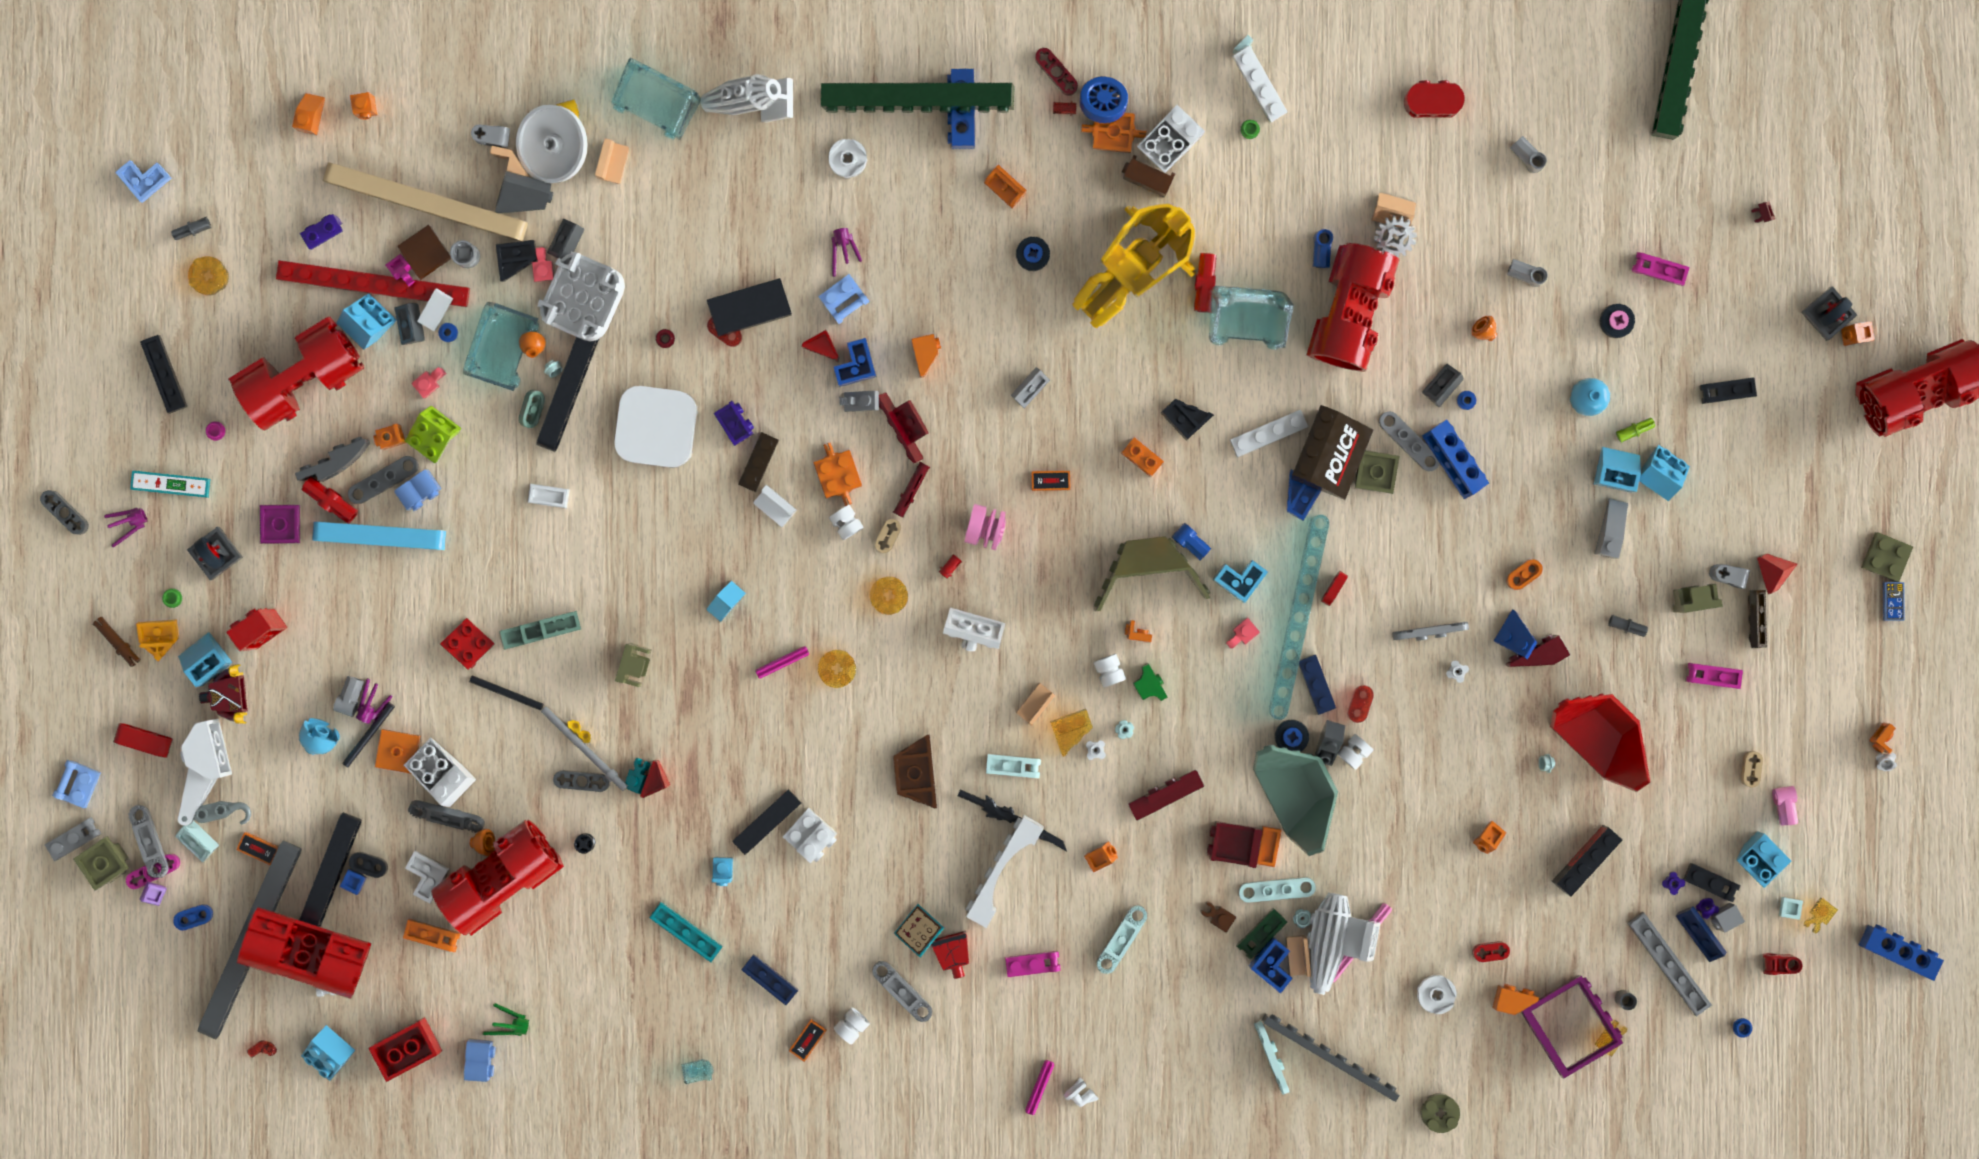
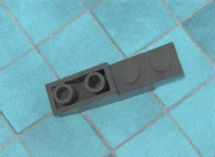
M358 437L351 440L349 445L344 446V444L334 446L333 451L328 452L331 460L324 458L317 461L318 465L312 467L311 465H306L299 468L300 471L295 473L297 480L305 481L317 476L318 481H326L333 478L357 461L369 446L370 441Z

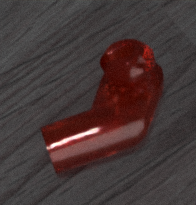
M262 1040L249 1048L247 1053L251 1058L260 1052L273 1056L276 1054L277 1048L273 1043Z

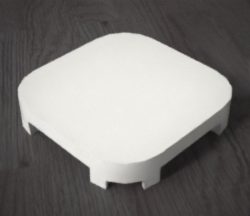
M571 252V254H567L562 259L558 258L555 264L558 265V269L544 300L539 299L538 307H540L541 320L582 340L591 342L602 337L608 329L623 295L624 279L621 273L579 253Z
M633 386L627 389L621 397L615 434V449L618 455L632 463L670 468L684 465L691 458L693 452L692 446L698 413L694 399L687 393L677 390L646 386Z

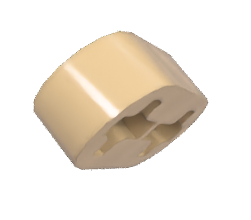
M889 519L885 522L875 543L876 549L879 552L888 553L892 549L901 531L899 521ZM895 522L898 530L893 531L890 536L887 535L889 532L887 525ZM886 536L889 537L887 542L889 548L881 550L879 542L884 541Z
M1749 751L1743 757L1741 782L1747 787L1753 788L1760 784L1763 757L1759 752ZM1754 755L1757 758V762H1753L1752 767V762L1749 761V758H1752ZM1752 770V777H1755V780L1751 781L1750 784V781L1747 780V777L1751 776Z

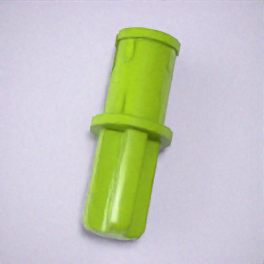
M1648 418L1637 424L1631 423V426L1616 431L1617 438L1622 443L1632 437H1639L1641 433L1654 428L1655 422L1652 418Z

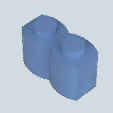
M425 469L398 487L394 492L406 510L413 509V511H416L423 506L422 502L426 499L432 500L437 497L441 487L431 472Z
M475 1039L467 1041L464 1080L488 1082L490 1077H493L494 1065H491V1058L495 1057L496 1052L493 1041Z

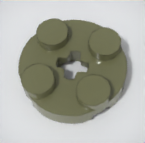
M1437 1093L1429 1096L1425 1103H1423L1421 1118L1431 1131L1446 1133L1457 1127L1460 1119V1109L1453 1098L1443 1093ZM1440 1108L1445 1112L1442 1118L1435 1115L1439 1112Z

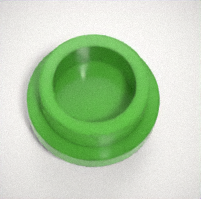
M1246 120L1241 125L1240 131L1246 139H1254L1258 136L1260 127L1256 121Z
M177 589L166 590L162 597L163 603L170 608L178 607L182 602L181 592Z

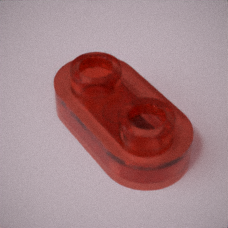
M712 317L708 320V331L729 347H736L742 342L740 331L733 333L736 336L734 340H729L730 334L718 337L716 329L713 327Z
M1360 685L1354 690L1347 712L1351 721L1361 723L1367 718L1374 697L1373 690L1370 687ZM1362 691L1366 692L1365 698L1360 697ZM1356 709L1360 710L1359 716L1354 715Z

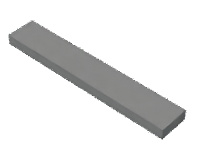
M1641 912L1630 920L1627 924L1693 1014L1698 1016L1712 1006L1646 914Z

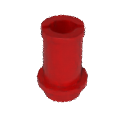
M952 554L943 567L940 566L939 573L946 579L952 577L951 574L962 561Z

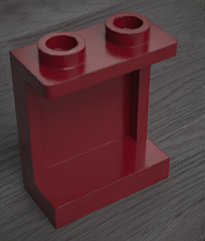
M1215 821V825H1211L1210 828L1212 843L1208 844L1207 856H1209L1210 861H1222L1257 868L1263 830L1261 828Z

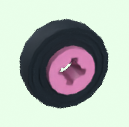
M1620 303L1612 304L1601 313L1600 327L1607 336L1622 338L1633 330L1635 315L1626 305Z

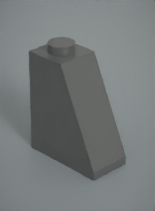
M506 171L495 212L510 213L545 210L547 202L551 203L553 192L550 191L551 183H545L544 181Z

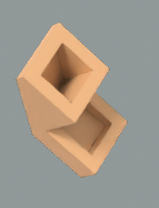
M495 146L491 147L490 154L494 157L508 159L506 171L529 177V174L512 150Z

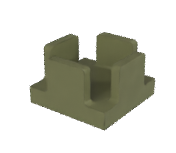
M1716 584L1673 590L1675 601L1673 611L1676 613L1723 607L1722 599L1718 598Z
M633 643L626 644L615 681L641 687V682L631 680L629 676L637 678L646 676L650 658L637 655L636 652L640 651L650 654L652 650Z
M108 836L73 859L94 891L111 883L129 869L125 862L129 857L120 844H113Z

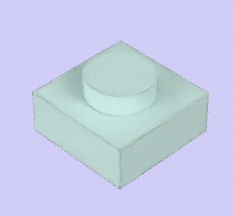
M1247 35L1234 48L1233 53L1235 54L1246 46L1251 45L1253 39Z
M1781 897L1779 916L1800 920L1803 901Z

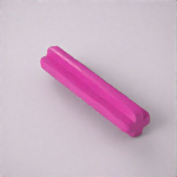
M803 646L756 669V674L761 679L808 656L809 651L806 646Z
M1045 1060L1025 1109L1027 1114L1035 1115L1054 1067V1063L1050 1060Z

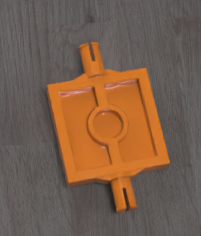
M1124 113L1120 119L1111 123L1094 122L1093 125L1082 124L1081 132L1092 133L1094 139L1093 149L1131 153L1132 142L1135 137L1146 138L1147 131L1135 130V114Z
M831 442L828 443V447L827 444H824L827 456L813 462L825 498L841 496L844 506L851 505L849 493L853 489L862 487L851 452L847 450L841 453H834Z

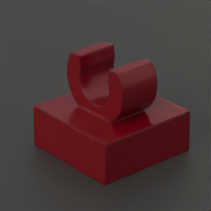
M1770 201L1758 204L1759 208L1751 210L1752 213L1759 212L1761 214L1759 219L1754 220L1755 223L1775 220Z

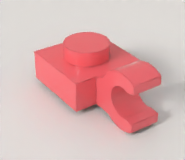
M544 247L536 248L538 262H532L534 282L552 281L554 278L553 261H547L546 249Z
M438 367L431 375L428 371H425L411 384L423 398H427L440 387L437 381L447 373L443 368Z
M1246 618L1233 629L1236 635L1228 640L1226 644L1230 649L1234 648L1240 641L1246 645L1260 632L1250 619Z

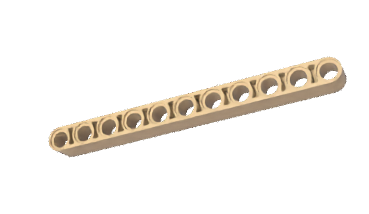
M330 162L327 163L322 181L517 241H523L528 226L527 222Z

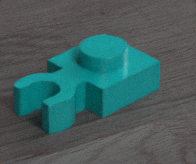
M641 758L635 759V769H629L625 783L628 785L626 789L637 794H641L647 776L644 775L645 771L650 768V762L644 761L643 766H641L643 761Z

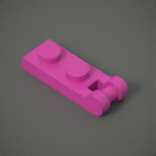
M1637 252L1635 257L1637 260L1636 264L1632 267V272L1679 286L1685 285L1690 267ZM1644 261L1649 262L1648 268L1643 267Z
M1688 663L1689 675L1686 676V682L1741 689L1743 670ZM1697 670H1702L1701 678L1696 677Z
M1051 951L1005 957L1007 976L1015 977L1061 971L1057 959L1059 958V952ZM1044 959H1050V965L1045 966Z

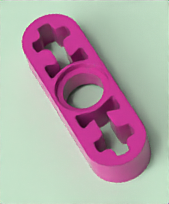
M175 854L165 855L167 862L174 860L172 866H168L167 874L179 868L180 858ZM156 863L154 867L157 868L159 873L162 870V866ZM145 865L127 875L126 885L130 889H138L145 886L147 882H153L159 878L151 877ZM144 875L145 878L139 880L138 884H133L132 880L134 877Z

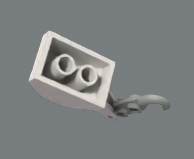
M219 719L195 723L181 746L180 756L188 767V773L178 822L183 826L192 824L194 820L199 823H206L226 818L234 811L241 809L246 815L244 820L240 821V824L243 825L251 817V810L247 804L219 801L203 805L216 780L220 777L232 775Z

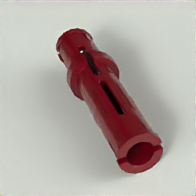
M919 462L905 491L899 496L901 498L893 511L894 514L904 518L907 509L914 502L913 498L930 469L928 465Z

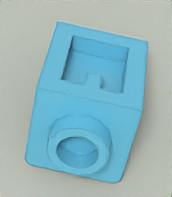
M714 857L711 882H715L716 886H728V883H731L733 880V858Z

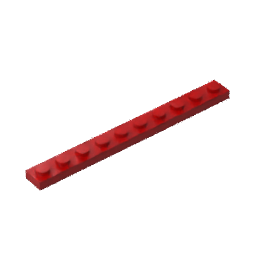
M278 260L276 279L281 281L426 302L429 301L434 290L437 288L453 298L450 305L468 307L470 288L419 280H414L415 282L408 286L402 278L396 280L391 276Z

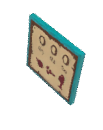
M917 904L894 934L921 958L944 927Z

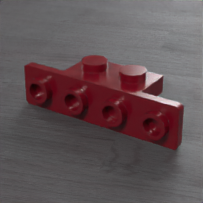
M886 392L880 394L879 408L884 411L887 422L893 427L898 441L905 448L908 459L912 463L923 460L924 458L915 442L929 434L913 403L911 400H908L895 408Z
M1193 770L1177 779L1173 777L1165 781L1166 785L1160 788L1155 786L1148 790V794L1130 802L1128 805L1135 819L1138 821L1203 788L1204 784L1197 770Z

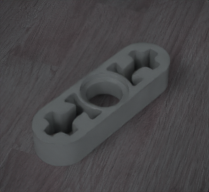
M47 490L42 493L40 497L42 505L71 533L81 535L87 532L89 527L87 520L58 492ZM48 495L54 496L53 501L59 505L56 506L54 503H48ZM63 507L69 510V515L66 518L60 515V510ZM73 519L75 522H81V530L75 529L76 524L74 522H70V520Z
M562 770L557 772L553 778L554 784L558 788L603 792L610 786V781L605 777V774ZM564 774V778H572L571 774L574 775L572 780L573 786H570V781L561 784L558 777ZM579 776H584L587 779V784L583 787L577 784ZM590 776H593L592 781H598L600 778H603L602 780L606 782V785L599 788V784H592V788H590Z

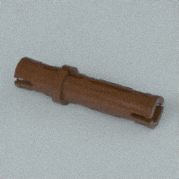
M103 617L97 619L102 626L97 621L93 622L92 625L116 649V654L121 655L130 667L136 665L133 660L137 663L140 662L141 659L130 649L129 643H125Z

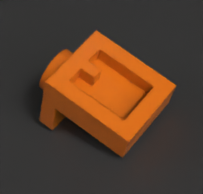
M1872 322L1848 325L1841 329L1844 346L1875 341Z
M1130 620V624L1126 623L1125 635H1128L1127 639L1152 642V635L1148 634L1149 630L1137 629V632H1134L1135 621Z
M1883 722L1869 739L1874 744L1872 747L1880 753H1891L1892 749L1885 742H1888L1893 737V732L1896 728L1890 723Z
M1490 821L1481 835L1474 839L1473 843L1481 852L1489 854L1496 850L1506 832L1496 823Z
M1109 841L1084 855L1093 873L1112 864L1118 858L1115 847Z

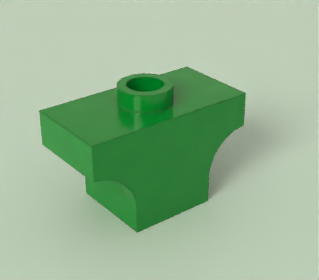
M1148 663L1142 666L1141 677L1133 682L1141 699L1144 700L1150 696H1155L1162 701L1168 698L1161 686L1164 682L1160 675H1155Z

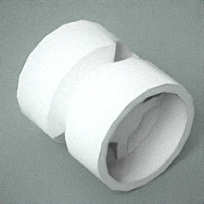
M850 505L829 517L834 527L839 528L837 532L842 540L849 538L864 528L859 519L854 518L855 513Z
M1117 654L1093 662L1097 673H1101L1099 678L1103 688L1126 679L1123 670L1118 668L1120 662Z
M1354 734L1348 741L1349 745L1343 746L1338 755L1356 770L1363 763L1362 758H1367L1373 752V749L1357 734ZM1355 746L1361 751L1359 754L1352 750Z
M851 1007L845 1014L846 1019L840 1020L834 1027L836 1033L849 1044H853L859 1037L858 1032H863L870 1025L869 1021L859 1011Z

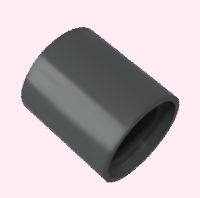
M1620 990L1616 993L1615 1002L1618 1006L1625 1010H1632L1636 1007L1637 999L1632 993L1627 990ZM1629 996V1002L1623 1005V998Z

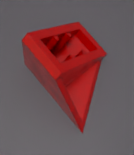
M827 330L806 340L801 345L806 350L835 361L840 359Z
M1768 553L1757 557L1768 594L1778 591L1798 565Z
M655 759L652 762L640 795L642 798L670 786L659 760Z

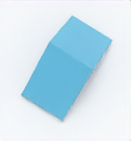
M731 581L716 595L706 610L721 622L746 593Z

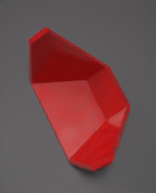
M1601 693L1595 697L1589 695L1585 698L1565 699L1558 704L1559 707L1553 710L1550 727L1602 778L1635 792L1651 783L1640 720L1613 694L1604 695Z

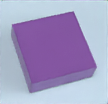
M147 882L140 896V901L159 906L167 888Z

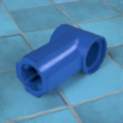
M1322 229L1316 232L1313 237L1314 253L1312 267L1330 268L1333 234L1327 229ZM1321 233L1327 235L1328 240L1325 244L1319 241Z
M1183 523L1172 536L1179 545L1189 550L1200 561L1211 550L1186 523Z

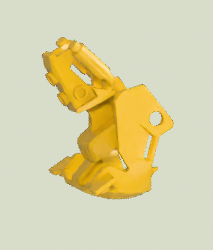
M1159 204L1139 210L1134 206L1132 208L1127 206L1124 209L1131 219L1122 227L1101 258V263L1108 269L1104 273L1090 276L1072 303L1077 311L1081 308L1092 320L1090 324L1094 328L1103 326L1123 309L1127 294L1130 291L1138 298L1178 267H1181L1191 277L1196 274L1194 265L1188 261L1195 241V229L1191 223L1190 216L1182 208L1170 204ZM1139 224L1151 227L1158 234L1150 242L1146 238L1135 239L1126 249L1120 245L1132 227L1136 228ZM1168 244L1175 251L1178 262L1157 279H1154L1149 273L1162 261L1163 256L1159 251ZM1099 283H1100L1101 286H1100V287L1098 288V290L1090 297V295L1093 293V291L1096 289V287H1097V286L1099 285Z

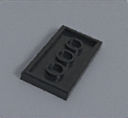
M780 278L707 299L718 337L792 316Z

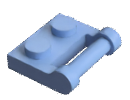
M850 274L818 296L838 324L842 323V319L861 305H866L870 302ZM855 294L858 295L859 298L839 313L836 312L835 309Z
M66 760L64 765L66 766L57 790H54L52 796L81 808H87L101 772L77 762ZM73 770H77L78 773L70 793H64Z

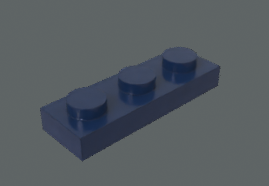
M1316 654L1297 661L1317 714L1320 715L1336 709Z
M1694 906L1677 913V919L1709 962L1726 955V950Z
M755 954L752 955L741 969L784 1005H787L798 992L795 986Z

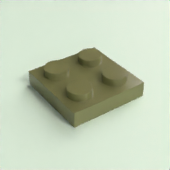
M1365 450L1357 470L1355 488L1394 494L1400 456Z
M1875 532L1861 568L1899 582L1913 546Z

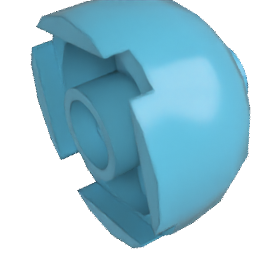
M1586 378L1578 381L1573 386L1570 402L1577 413L1585 416H1594L1607 408L1610 402V391L1603 381L1596 378Z
M310 718L308 721L305 720L301 726L299 741L309 754H326L336 746L340 739L337 729L331 730L326 727L329 725L326 721Z

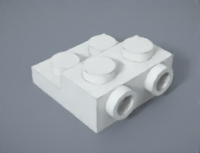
M808 808L786 832L783 838L811 863L813 860L817 862L824 855L821 851L826 846L830 848L835 843L837 833Z

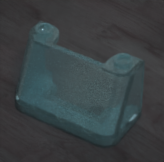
M629 58L611 104L614 105V110L622 114L624 111H629L660 127L665 131L664 135L672 140L675 138L681 140L701 98L691 88L633 58Z
M1214 286L1211 294L1209 340L1215 345H1223V343L1228 342V338L1263 341L1268 348L1273 350L1285 348L1294 304L1287 294L1280 291Z
M487 302L463 367V374L514 391L520 383V377H518V372L516 371L523 353L519 347V338L524 333L537 332L539 327L537 321L539 318L494 302Z

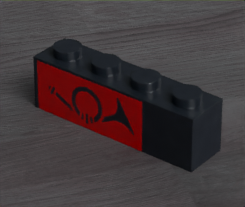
M1602 825L1552 882L1566 895L1572 897L1623 840L1609 827Z

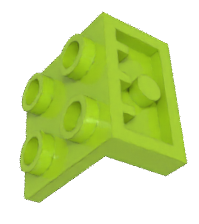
M429 406L418 415L405 442L430 461L436 463L448 442L458 435L462 428L434 407Z

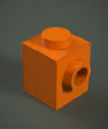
M370 92L350 95L353 115L357 118L366 120L372 118L371 116L378 115L375 97Z

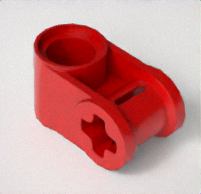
M1763 954V958H1765L1763 974H1797L1802 970V961L1791 954ZM1794 960V967L1789 969L1788 962Z

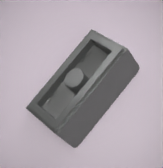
M563 218L547 253L562 259L567 254L574 252L584 232V228Z
M408 303L394 307L401 345L425 341L423 326L417 322L420 317L419 305L417 303Z
M1446 364L1422 393L1440 407L1464 380V377L1459 371Z

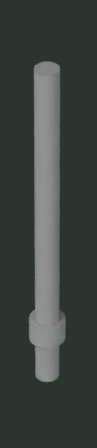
M547 706L541 710L605 774V777L610 782H613L622 791L628 787L618 777V773L614 769H610Z

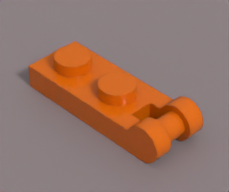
M408 919L403 938L446 951L456 952V942L460 938L461 933ZM444 936L450 937L448 943L443 942Z

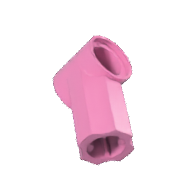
M1788 786L1773 789L1772 797L1777 806L1780 825L1797 824L1795 806L1797 793L1795 787Z

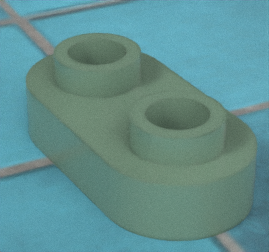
M530 390L526 393L519 414V423L522 426L533 428L538 424L545 403V396L542 392Z

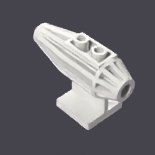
M756 74L728 80L703 94L701 106L706 112L739 115L761 110V122L765 123L793 118V79L774 80L764 75Z
M1328 893L1318 909L1315 910V913L1311 915L1310 924L1313 926L1312 931L1307 936L1308 948H1310V988L1314 989V993L1325 995V991H1330L1344 956L1358 958L1360 961L1365 962L1374 960L1381 922L1351 917L1347 896Z

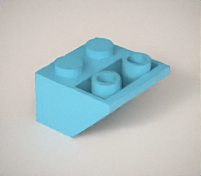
M367 294L345 308L336 324L365 350L377 342L396 322V319L375 298Z
M1658 445L1641 468L1639 481L1669 501L1683 487L1690 466L1684 460L1674 456L1668 449Z
M1602 447L1594 485L1630 493L1637 492L1641 475L1640 455Z
M210 632L178 656L183 672L195 687L204 686L233 663Z
M1758 831L1743 845L1736 860L1763 888L1791 862L1766 834Z
M326 1025L311 1040L301 1057L304 1058L308 1065H312L318 1070L322 1077L331 1081L350 1059L355 1049Z

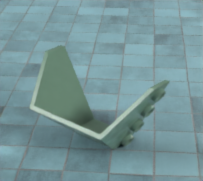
M1275 745L1264 746L1263 750L1256 752L1253 770L1286 836L1308 856L1323 852L1338 795V790L1323 760L1320 757L1313 756L1311 753L1303 754L1300 751H1290L1288 748H1276Z

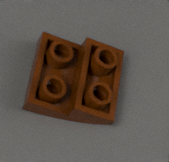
M429 224L397 246L420 280L452 259Z

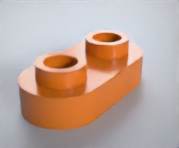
M1534 559L1525 561L1508 574L1506 579L1507 585L1513 590L1523 589L1541 575L1543 571L1542 564ZM1531 565L1534 567V571L1532 573L1528 570L1529 566ZM1514 577H1518L1519 582L1517 584L1513 582Z

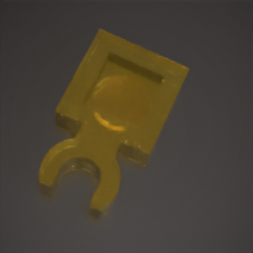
M1820 897L1809 912L1813 917L1807 919L1804 922V926L1809 927L1811 923H1814L1812 932L1816 934L1820 931V924L1827 925L1838 909Z
M1615 1020L1612 1022L1614 1028H1617L1619 1022ZM1623 1026L1620 1030L1621 1035H1624L1628 1028ZM1606 1029L1594 1044L1598 1048L1612 1041ZM1618 1047L1611 1050L1607 1054L1612 1057L1618 1049Z

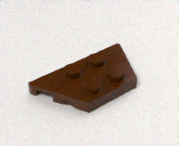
M930 734L895 754L893 759L897 795L935 809L937 808L931 741Z

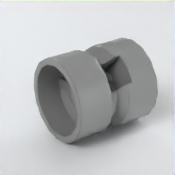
M457 241L450 250L452 260L463 268H473L480 261V251L468 241Z

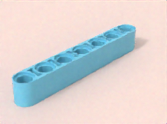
M313 522L312 541L445 550L446 531Z

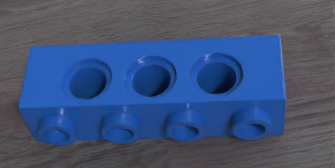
M951 69V75H947V83H974V69ZM951 110V113H948V125H952V132H948V144H952V149H975L974 110H970V113H958L956 110ZM964 124L967 127L966 131L958 132L956 130L957 125Z
M1448 420L1439 423L1422 435L1463 499L1474 495L1489 484L1486 475L1480 470L1474 457L1470 455L1464 442L1458 437L1454 427Z
M1876 924L1875 927L1867 925L1858 946L1935 981L1944 960L1938 958V953L1927 949V951L1921 950L1922 945L1911 940L1910 943L1903 941V936L1894 932L1890 935L1886 933L1887 929ZM1886 938L1887 945L1882 947V941ZM1904 947V953L1899 955L1900 948ZM1921 955L1922 960L1917 964L1916 959Z

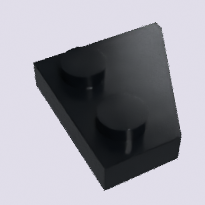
M535 240L496 244L501 282H505L537 260Z
M1177 399L1173 400L1160 412L1186 441L1214 416L1210 412L1207 413L1199 410L1198 407L1187 405Z

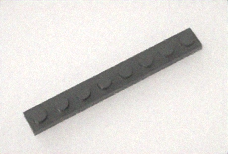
M1265 1014L1262 1018V1022L1391 1100L1395 1102L1398 1100L1400 1095L1396 1092L1397 1088L1387 1082L1385 1085L1379 1081L1380 1078L1371 1072L1369 1075L1364 1073V1068L1356 1063H1353V1065L1346 1062L1347 1058L1339 1053L1334 1055L1330 1052L1331 1049L1322 1043L1320 1046L1313 1042L1314 1038L1306 1033L1302 1036L1297 1033L1298 1029L1289 1023L1287 1026L1282 1024L1281 1019L1276 1015L1271 1014L1269 1016Z

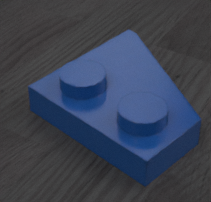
M1291 469L1289 473L1287 512L1304 521L1321 491L1292 480L1294 470Z
M1513 609L1494 639V642L1526 659L1529 658L1537 644V641L1531 635L1519 614Z

